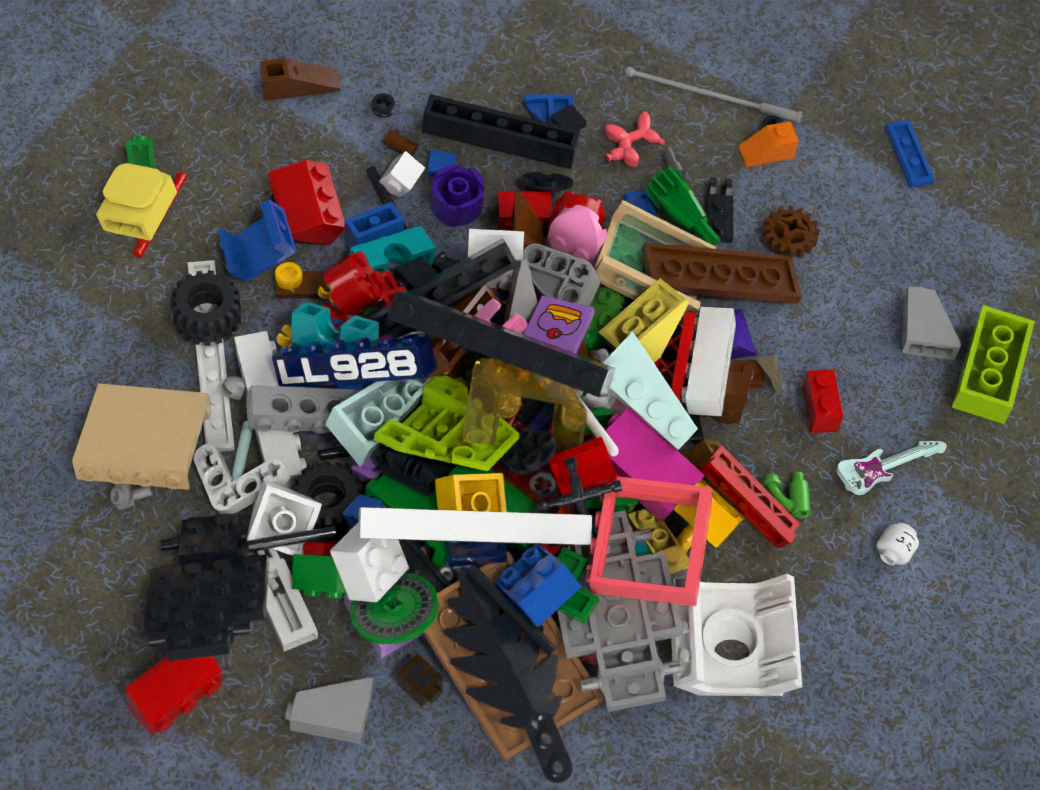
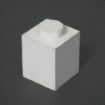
M405 151L392 161L379 182L385 186L389 193L400 198L411 190L425 167Z

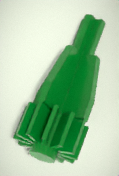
M668 167L665 172L661 170L652 177L651 182L647 184L648 188L645 189L646 194L658 208L663 207L668 216L690 234L696 233L701 240L713 246L719 244L720 238L707 224L708 219L692 190L688 187V181L676 167Z

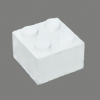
M358 522L330 550V553L349 600L378 602L409 569L398 539L358 538Z

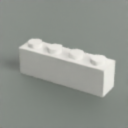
M701 307L699 318L696 317L694 334H696V338L691 341L690 346L692 362L687 363L686 367L688 386H683L682 403H686L688 414L722 416L736 327L734 308Z

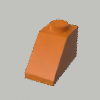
M791 121L765 126L741 143L738 149L745 166L751 167L793 159L799 140Z

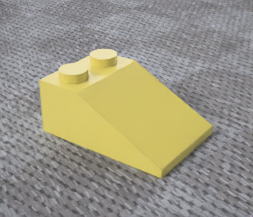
M660 278L602 328L599 334L614 352L633 331L653 363H655L665 350L689 302Z

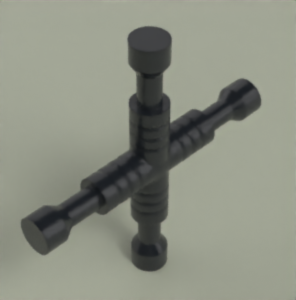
M570 457L565 460L566 469L570 472L569 482L572 493L558 496L555 500L548 502L539 501L535 504L538 514L557 506L562 508L575 504L577 515H589L586 501L602 497L601 494L617 493L623 490L620 480L613 481L607 486L599 487L598 485L583 490L581 478L576 470L578 466L577 460L574 457Z

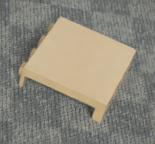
M98 383L72 460L76 478L85 481L189 490L188 471L203 420H209L211 415L208 393Z

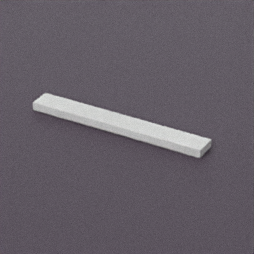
M215 260L188 262V273L194 276L196 271L202 270V273H208V270H211L216 275ZM205 303L198 305L194 310L208 313L216 310L219 306ZM223 339L222 343L219 344L210 342L211 346H205L204 342H200L199 345H196L200 392L208 393L211 406L209 420H203L205 444L213 445L219 452L232 451L235 448L229 397L224 395L221 388L225 379H227Z
M359 508L358 538L591 545L592 515Z

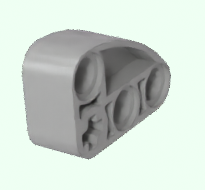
M531 244L525 248L523 259H527L532 282L543 296L568 302L578 297L574 303L590 306L600 285V276L590 262L540 244ZM542 257L539 262L534 263L536 259ZM565 265L563 270L557 272L561 266Z

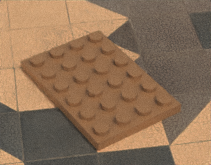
M507 552L481 567L480 570L492 582H495L504 570L510 568L516 562L511 554ZM459 581L437 593L439 600L438 613L433 623L423 632V635L499 755L506 762L532 745L525 729L512 728L499 722L502 717L515 714L490 707L472 698L465 692L468 688L499 684L472 676L450 664V660L453 658L485 655L460 645L443 633L447 628L473 625L459 616L447 604V600L450 598L463 597ZM501 607L499 616L505 612ZM550 616L541 625L544 627L543 634L557 647V650L551 656L554 654L558 656V668L555 683L547 702L558 695L562 696L560 708L553 717L557 729L603 702L604 697L598 689L582 692L580 680L591 677L578 657L567 659L562 633ZM522 629L516 643L527 635ZM540 649L532 672L551 657L542 649ZM544 733L542 739L548 736V734Z

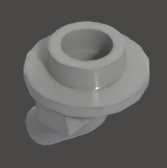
M121 483L115 484L110 496L112 503L117 506V509L124 510L134 506V500L152 496L153 490L151 486H142L131 490L130 484Z

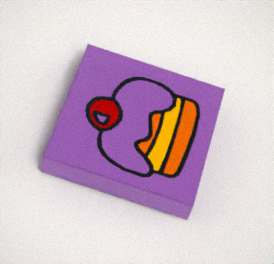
M542 296L524 334L577 353L595 314L594 307Z

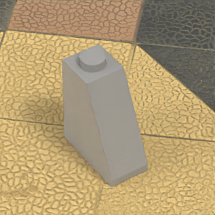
M908 286L903 299L902 353L955 360L961 347V342L936 291L925 289L924 287Z
M364 678L296 692L294 702L288 703L285 716L286 720H290V730L361 744L372 698L374 679Z

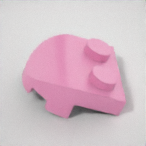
M575 205L573 208L565 207L550 225L546 246L587 260L594 267L601 245L607 239V230H602L597 222L599 216L589 208L581 205Z

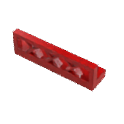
M686 311L685 316H682L679 324H683L681 334L673 339L670 338L665 348L667 349L672 346L677 353V359L668 366L661 357L654 363L657 369L659 363L662 365L663 369L659 371L661 375L667 372L672 379V386L670 388L679 401H681L696 313ZM680 340L678 348L675 343ZM675 366L674 375H673V373L670 371V369Z
M722 445L698 469L775 547L779 549L790 544L797 536L794 532L800 526V523ZM780 518H782L789 525V527Z

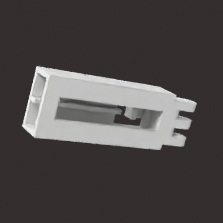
M268 549L271 557L268 558L269 584L267 588L266 614L283 651H287L317 639L318 631L299 590L292 589V575L284 558L280 559L276 550ZM263 550L257 551V555L265 554ZM279 576L286 593L281 595L277 593V596L274 597L271 590L279 588L278 583L274 579Z

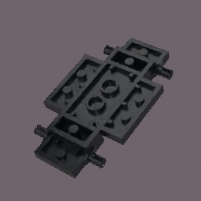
M223 513L216 516L182 520L181 533L177 538L161 539L160 541L162 552L179 549L180 565H164L151 568L144 629L146 634H148L147 641L149 647L167 644L166 655L168 661L230 654V644L234 643L235 636L253 634L251 621L265 620L269 559L267 554L241 557L243 541H248L247 534L249 529L242 530L239 513Z

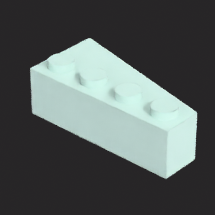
M632 331L603 363L616 368L609 391L627 408L630 407L678 451L698 428Z
M417 365V371L414 375L395 376L390 373L389 377L380 379L333 407L325 425L360 467L371 456L372 452L382 444L374 440V434L390 418L401 423L423 399V387L433 377L427 379ZM402 366L397 370L404 371L410 368L409 366Z

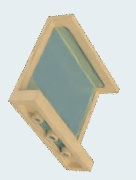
M622 200L611 217L607 229V239L602 244L594 269L600 276L601 284L636 300L657 281L646 275L641 251L644 242L716 249V247ZM677 291L689 302L685 311L697 313L701 302L696 300L697 295L683 294Z

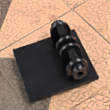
M389 449L385 457L387 460L379 472L430 498L436 490L435 479L445 477L453 463Z

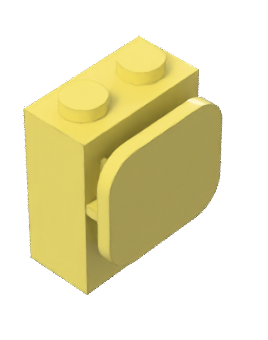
M129 163L121 164L115 168L103 189L105 199L96 215L103 230L151 241L177 194V190L171 176L160 172L158 169Z

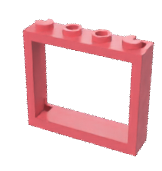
M618 477L617 480H620L623 491L617 493L609 492L601 494L602 497H599V502L603 503L602 512L597 511L595 518V529H598L597 538H592L590 555L594 556L593 564H588L586 569V582H590L591 593L697 607L713 501L712 488ZM617 497L697 506L685 588L603 578Z

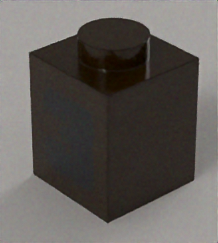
M417 654L397 673L396 684L423 707L428 701L433 703L441 696L444 677Z

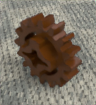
M789 205L788 210L785 211L780 206L777 213L771 211L769 218H765L762 235L765 236L764 244H771L770 251L772 252L777 249L779 255L786 253L788 256L793 257V254H797L799 258H802L804 251L810 254L812 248L817 245L820 229L816 228L817 220L810 221L812 214H802L803 208L793 211V207Z

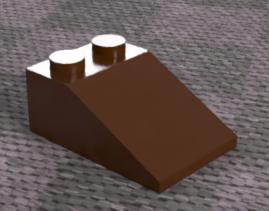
M515 191L510 231L524 232L523 251L531 244L546 246L548 235H543L542 222L522 193ZM542 257L536 259L534 263L539 262Z

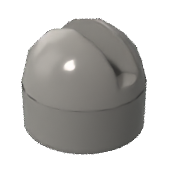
M228 377L225 379L221 387L224 395L231 399L239 400L245 389V380L239 377Z

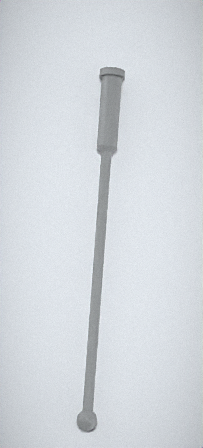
M633 67L625 69V74L628 77L634 75L756 108L761 113L778 116L794 121L799 124L801 119V111L796 112L767 103L757 104L638 72Z

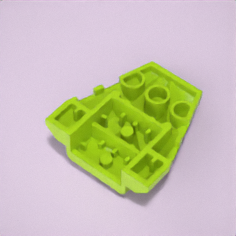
M439 375L434 376L423 387L422 405L403 423L390 418L374 434V440L399 452L488 471L519 439V433L497 413L490 414L485 410V403L480 398L475 401L468 395V388L463 383L446 375L443 377Z

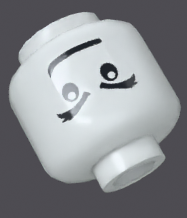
M905 523L890 524L877 541V550L880 558L891 566L908 563L919 546L916 531Z

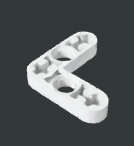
M205 444L199 447L194 454L195 465L211 504L220 514L237 513L254 503L263 482L260 479L261 477L280 486L286 484L290 477V470L281 460L270 459L233 481L222 454L213 445ZM207 456H209V459L214 466L210 467L206 463ZM276 469H278V470H277V476L273 477V476H274V472H273V471H275ZM223 474L221 483L212 486L213 478L216 475ZM250 482H257L253 492L245 493V488ZM226 498H229V499L227 500L228 504L225 505V506H223V505L225 504V501H224V500H225Z

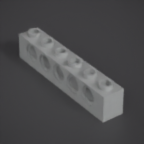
M251 385L246 398L248 429H257L262 432L285 430L290 433L313 431L317 434L331 432L325 425L331 413L330 411H332L333 407L362 390ZM418 405L408 414V416L401 423H403L418 408Z

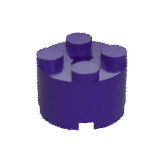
M449 165L437 172L432 183L431 209L434 215L450 227L462 226L475 221L481 215L483 209L484 180L482 176L470 167L465 169L460 168V165Z

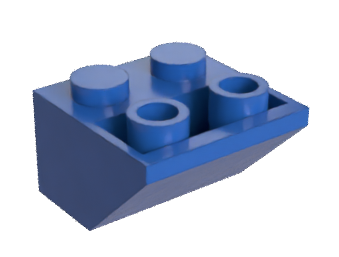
M538 543L532 548L527 549L523 556L510 568L504 570L501 576L494 582L537 627L582 587L566 566Z

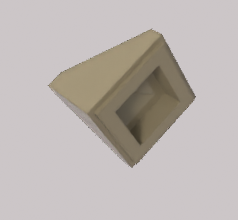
M775 355L757 357V362L776 392H780L781 368Z

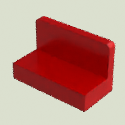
M602 437L553 455L549 461L562 495L572 493L569 482L570 472L566 469L565 460L570 457H574L577 460L578 466L576 470L581 478L583 490L607 484L618 478Z

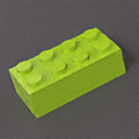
M985 305L982 306L974 324L952 408L1005 424L1013 408L1035 321Z

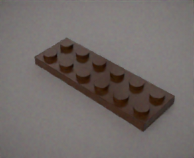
M644 242L641 248L646 275L655 280L661 278L673 289L683 294L799 303L802 298L792 256Z

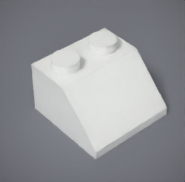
M469 229L468 257L503 238L515 260L523 258L524 232ZM514 269L488 282L487 285L493 289L500 288L510 291Z

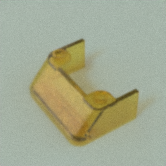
M481 358L475 363L462 442L495 446L499 417H513L519 410L521 397L555 403L551 433L557 441V449L554 455L583 444L587 412L574 388L494 358Z

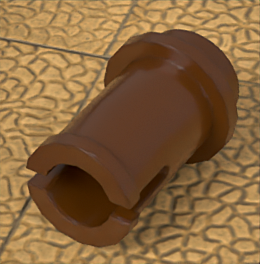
M390 130L384 140V144L387 145L388 149L393 148L401 153L406 151L411 156L417 151L419 145L417 142H413L400 135L398 130Z

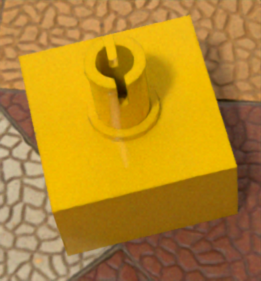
M704 480L694 485L710 487ZM712 488L713 501L707 540L717 548L745 517ZM677 504L674 510L689 524L676 540L684 552L687 553L692 544L697 506Z

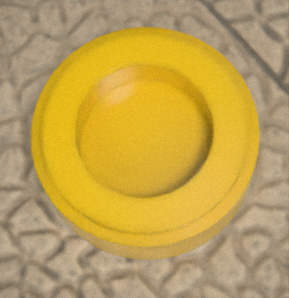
M293 262L282 263L275 270V281L283 289H295L302 282V270Z

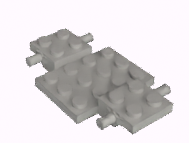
M626 510L614 512L603 578L673 586L665 551L636 557V543L652 540L651 529L633 531L628 523ZM596 516L592 517L593 533L591 534V541L592 538H597L598 529H595ZM570 544L569 550L587 558L590 563L589 565L593 564L594 556L590 555L591 545ZM585 570L578 583L582 586L581 588L591 592L590 582H586L587 571ZM594 594L599 597L600 601L585 624L558 611L567 659L596 653L599 666L598 677L581 679L582 692L600 689L605 697L608 712L667 701L664 689L665 675L682 673L680 660L662 664L657 654L655 641L683 636L677 604Z

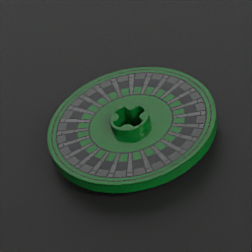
M404 573L378 602L353 600L350 610L351 621L356 632L368 641L377 644L402 643L417 637L433 623L438 613L439 600L435 588L429 581L418 575Z

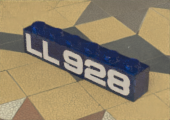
M416 333L394 339L392 335H388L369 341L368 337H363L352 342L338 339L328 344H321V341H313L304 346H298L297 343H289L281 346V350L272 356L278 384L282 387L424 379L437 369L430 336L419 337Z

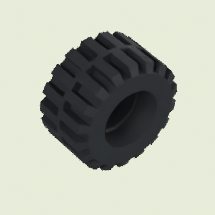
M202 270L196 271L194 276L188 274L185 276V281L180 279L177 282V288H173L171 297L172 317L176 331L179 334H183L185 340L189 341L192 339L193 344L196 345L204 342L205 346H211L210 342L219 344L222 343L223 338L228 340L232 337V332L238 330V323H241L242 318L239 290L237 286H234V282L230 278L225 280V274L219 272L218 275H215L214 271L208 270V273H202ZM205 303L219 306L216 310L208 313L194 310L198 305Z
M324 461V465L321 466L317 462L312 464V469L309 470L307 467L303 469L302 476L297 475L295 485H292V490L311 499L322 493H334L340 496L343 501L339 505L331 508L321 507L313 529L334 526L336 537L331 538V540L338 539L339 533L344 537L349 532L350 526L342 515L343 511L357 496L363 495V486L360 484V478L357 474L352 475L351 468L347 466L343 469L342 464L338 462L335 465H330V461Z

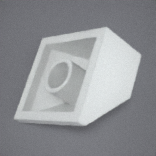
M263 480L253 507L247 540L313 530L322 503L292 489ZM303 543L271 549L293 556V554H303Z

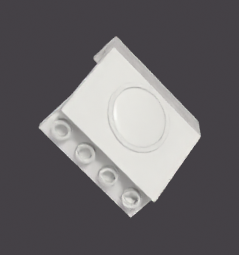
M688 569L670 574L673 587L685 588ZM785 574L752 584L700 582L697 607L677 604L683 636L671 638L672 662L680 660L682 673L673 674L675 687L697 695L783 696L784 692L802 688L793 576ZM738 640L747 645L749 656L742 660H728L719 656L714 650L721 641Z

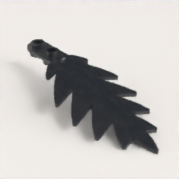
M461 567L458 570L463 597L450 598L447 600V604L459 616L473 625L447 628L443 633L460 645L485 655L453 658L450 660V664L472 676L499 684L468 688L465 692L467 695L490 707L515 714L502 717L499 722L512 728L525 729L545 778L553 783H562L571 776L573 769L572 762L553 719L562 703V696L558 695L547 702L556 679L558 656L554 654L532 672L541 648L528 635L516 643L521 627L506 612L499 616L500 606L472 579L467 570ZM540 625L537 628L543 633L544 627ZM544 733L548 734L551 738L549 744L542 741ZM555 762H559L562 765L561 773L554 770Z

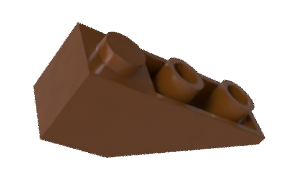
M287 58L260 61L261 84L265 100L341 91L337 70L334 68Z

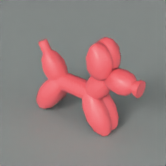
M643 111L638 118V130L627 133L617 125H606V137L612 142L619 144V148H614L609 154H605L607 162L623 159L628 167L634 168L639 163V155L631 148L632 142L643 138L647 142H658L664 145L665 140L661 139L656 131L650 129V115L646 111Z

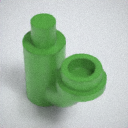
M802 472L792 474L793 481L789 483L790 499L786 498L779 490L782 487L779 476L769 474L762 478L761 485L793 517L806 518L810 516L808 482L804 480Z

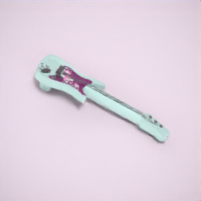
M919 441L916 447L883 460L879 458L883 450L878 449L863 459L841 461L836 468V472L848 491L856 495H863L870 491L876 483L891 480L893 474L885 472L886 470L921 456L928 457L936 453H943L947 445L942 441Z

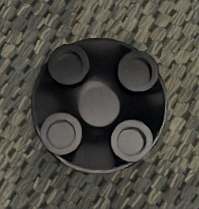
M523 429L518 432L519 439L501 457V461L510 473L527 474L543 467L553 457L557 449V441L551 432H531L530 429Z

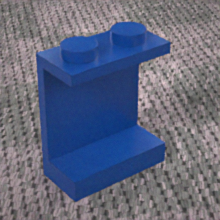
M270 199L260 204L264 218L238 234L233 235L223 228L218 230L221 240L219 245L227 261L226 269L232 277H236L243 282L252 280L297 252L284 208Z

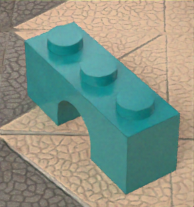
M419 226L350 247L349 255L355 254L358 251L363 252L374 272L379 271L383 273L388 271L389 262L404 264L421 256L432 265L436 247L422 227Z
M305 302L292 312L291 342L300 344L304 348L324 351L331 356L350 354L355 358L356 363H359L360 354L378 352L379 322L354 315L341 326V331H339L331 323L330 308Z

